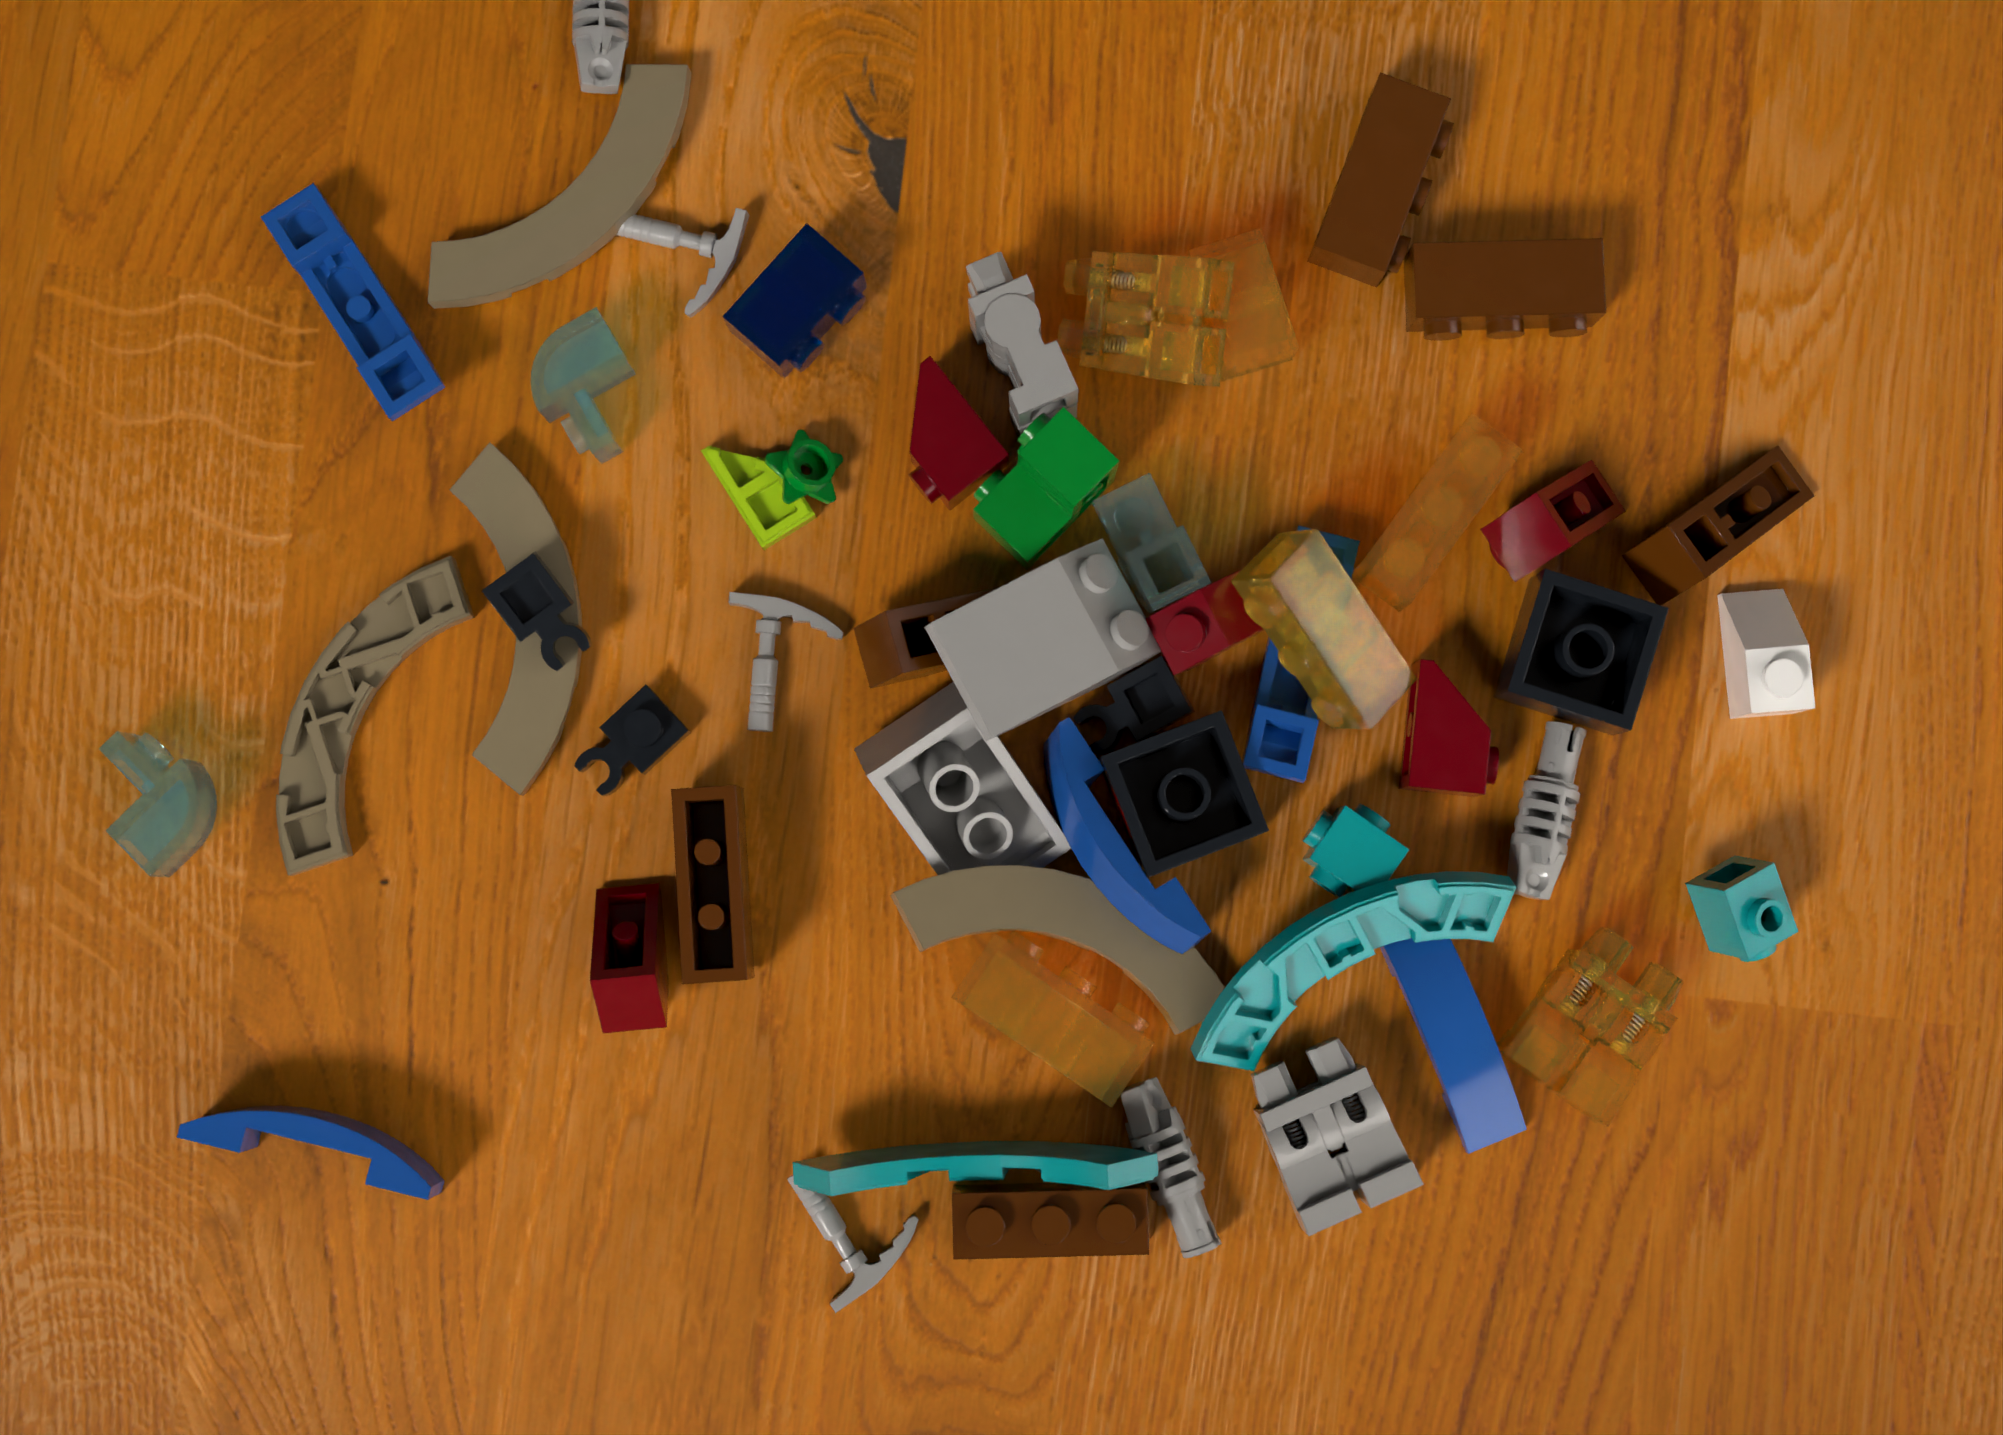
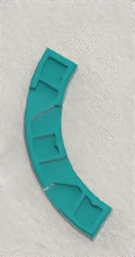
M1444 871L1415 874L1383 881L1350 892L1315 909L1266 943L1240 968L1223 989L1203 1020L1190 1048L1195 1060L1255 1071L1263 1051L1273 1035L1297 1007L1295 1001L1324 976L1329 980L1348 967L1376 955L1373 949L1411 938L1414 943L1440 939H1473L1494 942L1516 890V885L1509 876L1483 872Z
M975 1141L918 1144L853 1151L793 1162L794 1185H798L799 1188L828 1196H836L875 1188L907 1185L909 1180L930 1171L948 1170L949 1181L1004 1180L1009 1169H1036L1041 1173L1043 1182L1066 1183L1112 1190L1154 1180V1177L1158 1176L1157 1153L1130 1148L1050 1141Z

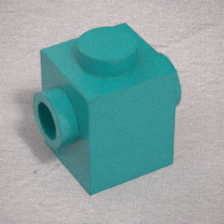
M1359 803L1354 811L1346 805L1337 808L1333 815L1323 810L1302 840L1310 846L1302 860L1314 867L1309 878L1331 894L1340 898L1346 890L1353 892L1389 880L1409 849L1386 834V831L1391 826L1386 819Z
M1734 855L1685 883L1709 951L1737 957L1744 962L1757 961L1773 954L1777 949L1776 944L1799 932L1774 862Z

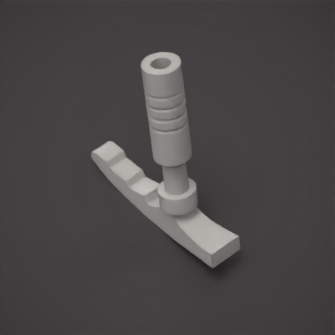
M736 208L730 227L720 240H718L716 233L704 231L702 235L683 231L678 224L637 214L629 217L622 224L616 235L671 249L683 246L699 250L700 256L715 257V268H709L706 284L700 286L695 298L689 300L685 307L684 313L692 318L711 301L728 277L736 262L749 214L747 210Z
M729 592L730 606L752 609L763 615V619L756 620L755 633L760 634L758 655L753 659L747 730L773 732L775 687L778 671V660L774 657L775 636L781 633V622L779 620L784 617H792L793 623H810L811 628L827 633V637L835 640H842L844 633L827 618L796 603L777 597Z
M792 1174L787 1178L795 1193L798 1194L800 1201H802V1204L807 1209L824 1239L832 1241L843 1258L840 1264L846 1274L853 1272L855 1275L852 1282L840 1294L830 1300L831 1307L837 1313L875 1286L886 1275L911 1241L919 1219L915 1215L910 1216L903 1223L904 1229L892 1240L893 1246L879 1253L880 1260L874 1263H866L868 1259L862 1249L856 1250L845 1233L847 1225L832 1204L830 1198L827 1195L802 1189L798 1185H794Z

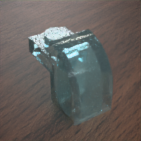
M597 307L563 325L544 341L533 362L531 391L538 411L549 423L569 412L570 417L561 421V424L579 454L590 449L591 453L603 464L623 452L593 398L636 375L607 322Z
M1150 473L1092 501V505L1119 558L1118 563L1128 583L1149 614L1211 583L1184 526H1176Z
M117 731L99 750L143 795L106 832L149 876L171 877L198 851L213 828L217 812V797L213 781L205 767L198 761L180 758L170 768L168 764L173 760L172 755L151 735L144 733L140 737L136 734Z

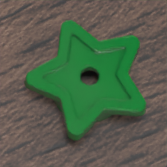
M800 429L796 432L789 450L768 453L766 455L765 464L783 479L782 499L784 503L791 504L806 495L826 504L833 503L836 500L831 478L835 470L843 462V456L839 453L831 452L823 443L810 439L804 430ZM801 466L809 467L810 474H803L800 469Z

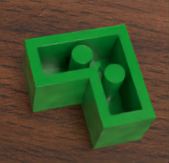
M1064 407L1052 419L1045 413L1039 415L1018 438L1021 446L1017 450V465L1007 475L1000 469L996 470L973 495L979 502L973 509L974 519L1026 570L1114 482L1119 465V460Z

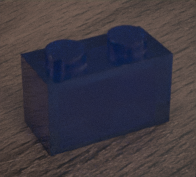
M806 223L722 317L731 333L785 379L794 368L802 372L814 362L825 345L820 339L836 321L843 326L861 309L866 301V296L862 294L867 288L864 272Z

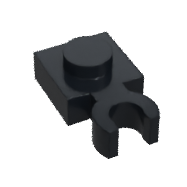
M537 552L532 553L482 590L520 642L536 631L542 639V657L552 669L558 671L565 665L562 657L557 654L555 649L558 638L564 636L573 638L583 652L591 647V639L586 630L578 624L566 622L560 615L561 612L574 602Z
M1161 655L1107 685L1115 703L1107 707L1088 705L1080 709L1073 718L1077 724H1084L1094 717H1099L1105 722V736L1089 746L1093 753H1103L1117 745L1122 731L1127 728L1130 729L1136 742H1140L1195 711L1177 677L1171 671L1165 657Z
M645 685L599 727L611 742L604 748L596 747L586 750L578 757L574 766L578 771L585 772L597 761L607 763L610 770L609 777L597 788V791L602 796H608L621 787L625 779V768L631 763L642 774L646 775L684 740L691 731L648 685Z

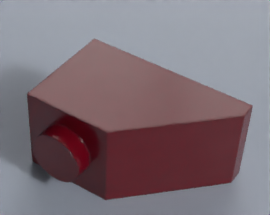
M929 356L921 362L909 451L911 462L916 469L908 475L930 504H933L940 498L946 507L952 510L974 493L996 470L1000 469L1002 471L1009 465V454L933 358Z
M1590 460L1537 491L1480 530L1489 542L1490 551L1494 559L1508 571L1514 582H1516L1626 511L1594 462Z
M1268 556L1189 594L1148 616L1145 620L1174 675L1197 667L1301 611L1273 557Z
M1420 659L1411 664L1399 789L1468 797L1485 795L1486 784L1495 783L1499 767L1498 747L1490 746L1491 730L1435 661Z
M659 883L596 889L590 984L603 1033L667 1027L669 978L662 896Z

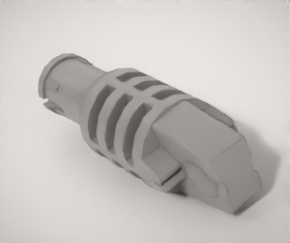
M573 0L572 43L575 48L580 90L582 92L618 94L625 50L629 46V0Z
M1554 721L1546 722V731L1536 774L1530 775L1528 780L1524 781L1522 788L1524 793L1518 805L1520 810L1514 822L1515 831L1510 839L1507 876L1516 885L1514 894L1538 900H1549L1567 856V842L1572 834L1571 824L1572 821H1575L1577 813L1575 807L1579 803L1581 795L1578 792L1579 787L1574 784L1583 740L1586 738L1587 733L1583 728L1575 727V730H1572L1573 725Z
M1157 1077L1132 1084L1120 1092L1128 1119L1125 1126L1133 1149L1157 1153L1158 1176L1154 1177V1180L1145 1181L1150 1184L1151 1190L1149 1192L1152 1200L1156 1201L1158 1206L1164 1205L1176 1233L1183 1258H1191L1215 1249L1222 1243L1216 1233L1201 1194V1190L1205 1188L1203 1183L1205 1177L1202 1170L1199 1171L1197 1167L1199 1162L1196 1154L1192 1153L1190 1149L1192 1144L1189 1136H1185L1183 1130L1186 1128L1175 1106L1171 1107Z

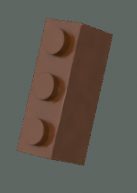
M1380 72L1368 99L1307 262L1376 288L1387 270L1398 273L1411 240L1410 237L1401 234L1408 213L1416 216L1420 215L1433 180L1422 177L1430 156L1438 159L1441 158L1454 123L1444 120L1451 98Z
M1603 238L1413 243L1403 259L1406 332L1424 331V339L1443 341L1456 339L1462 336V330H1486L1488 338L1510 339L1523 336L1525 329L1549 328V335L1552 337H1575L1586 334L1587 327H1592L1606 314Z
M737 785L671 789L682 984L753 979L755 974L744 788Z
M1144 1182L1112 1190L1066 1183L953 1185V1260L1149 1255L1148 1188Z

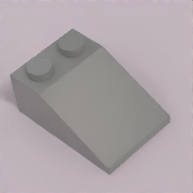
M1103 538L1062 555L924 627L986 742L1123 676L1161 652L1145 620L1146 617Z
M954 682L854 748L866 776L937 875L955 870L995 865H1023L1043 868L1071 849L1062 829L1000 737L997 736L987 742L985 741Z

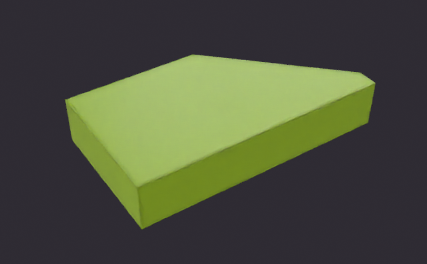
M707 446L701 450L763 550L768 549L817 518L804 497L791 504L783 502V479L765 464V458H755L724 451L713 446Z

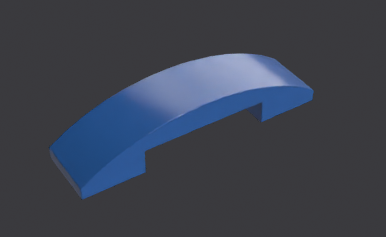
M314 183L261 216L286 258L301 275L358 365L356 368L392 422L445 388L435 367L393 299Z
M1298 526L1284 580L1301 612L1270 629L1244 748L1242 763L1246 769L1304 783L1306 780L1319 723L1317 715L1342 606L1348 596L1360 543L1359 540L1303 526Z
M1066 718L1059 722L1044 742L1043 753L1045 775L1051 802L1069 846L1096 887L1119 912L1148 936L1180 954H1184L1207 936L1211 929L1176 877L1156 889L1153 887L1089 790L1091 785L1104 771V768L1071 718Z
M1411 938L1380 947L1391 975L1397 978L1444 1090V1093H1442L1443 1099L1466 1153H1472L1527 1130L1503 1058L1478 997L1451 939L1414 943Z
M293 1106L239 1108L180 1124L177 1138L241 1153L258 1147L261 1133L266 1132L370 1158L371 1163L365 1182L366 1185L426 1200L442 1193L445 1182L436 1170L422 1157L390 1135L355 1119L311 1108Z

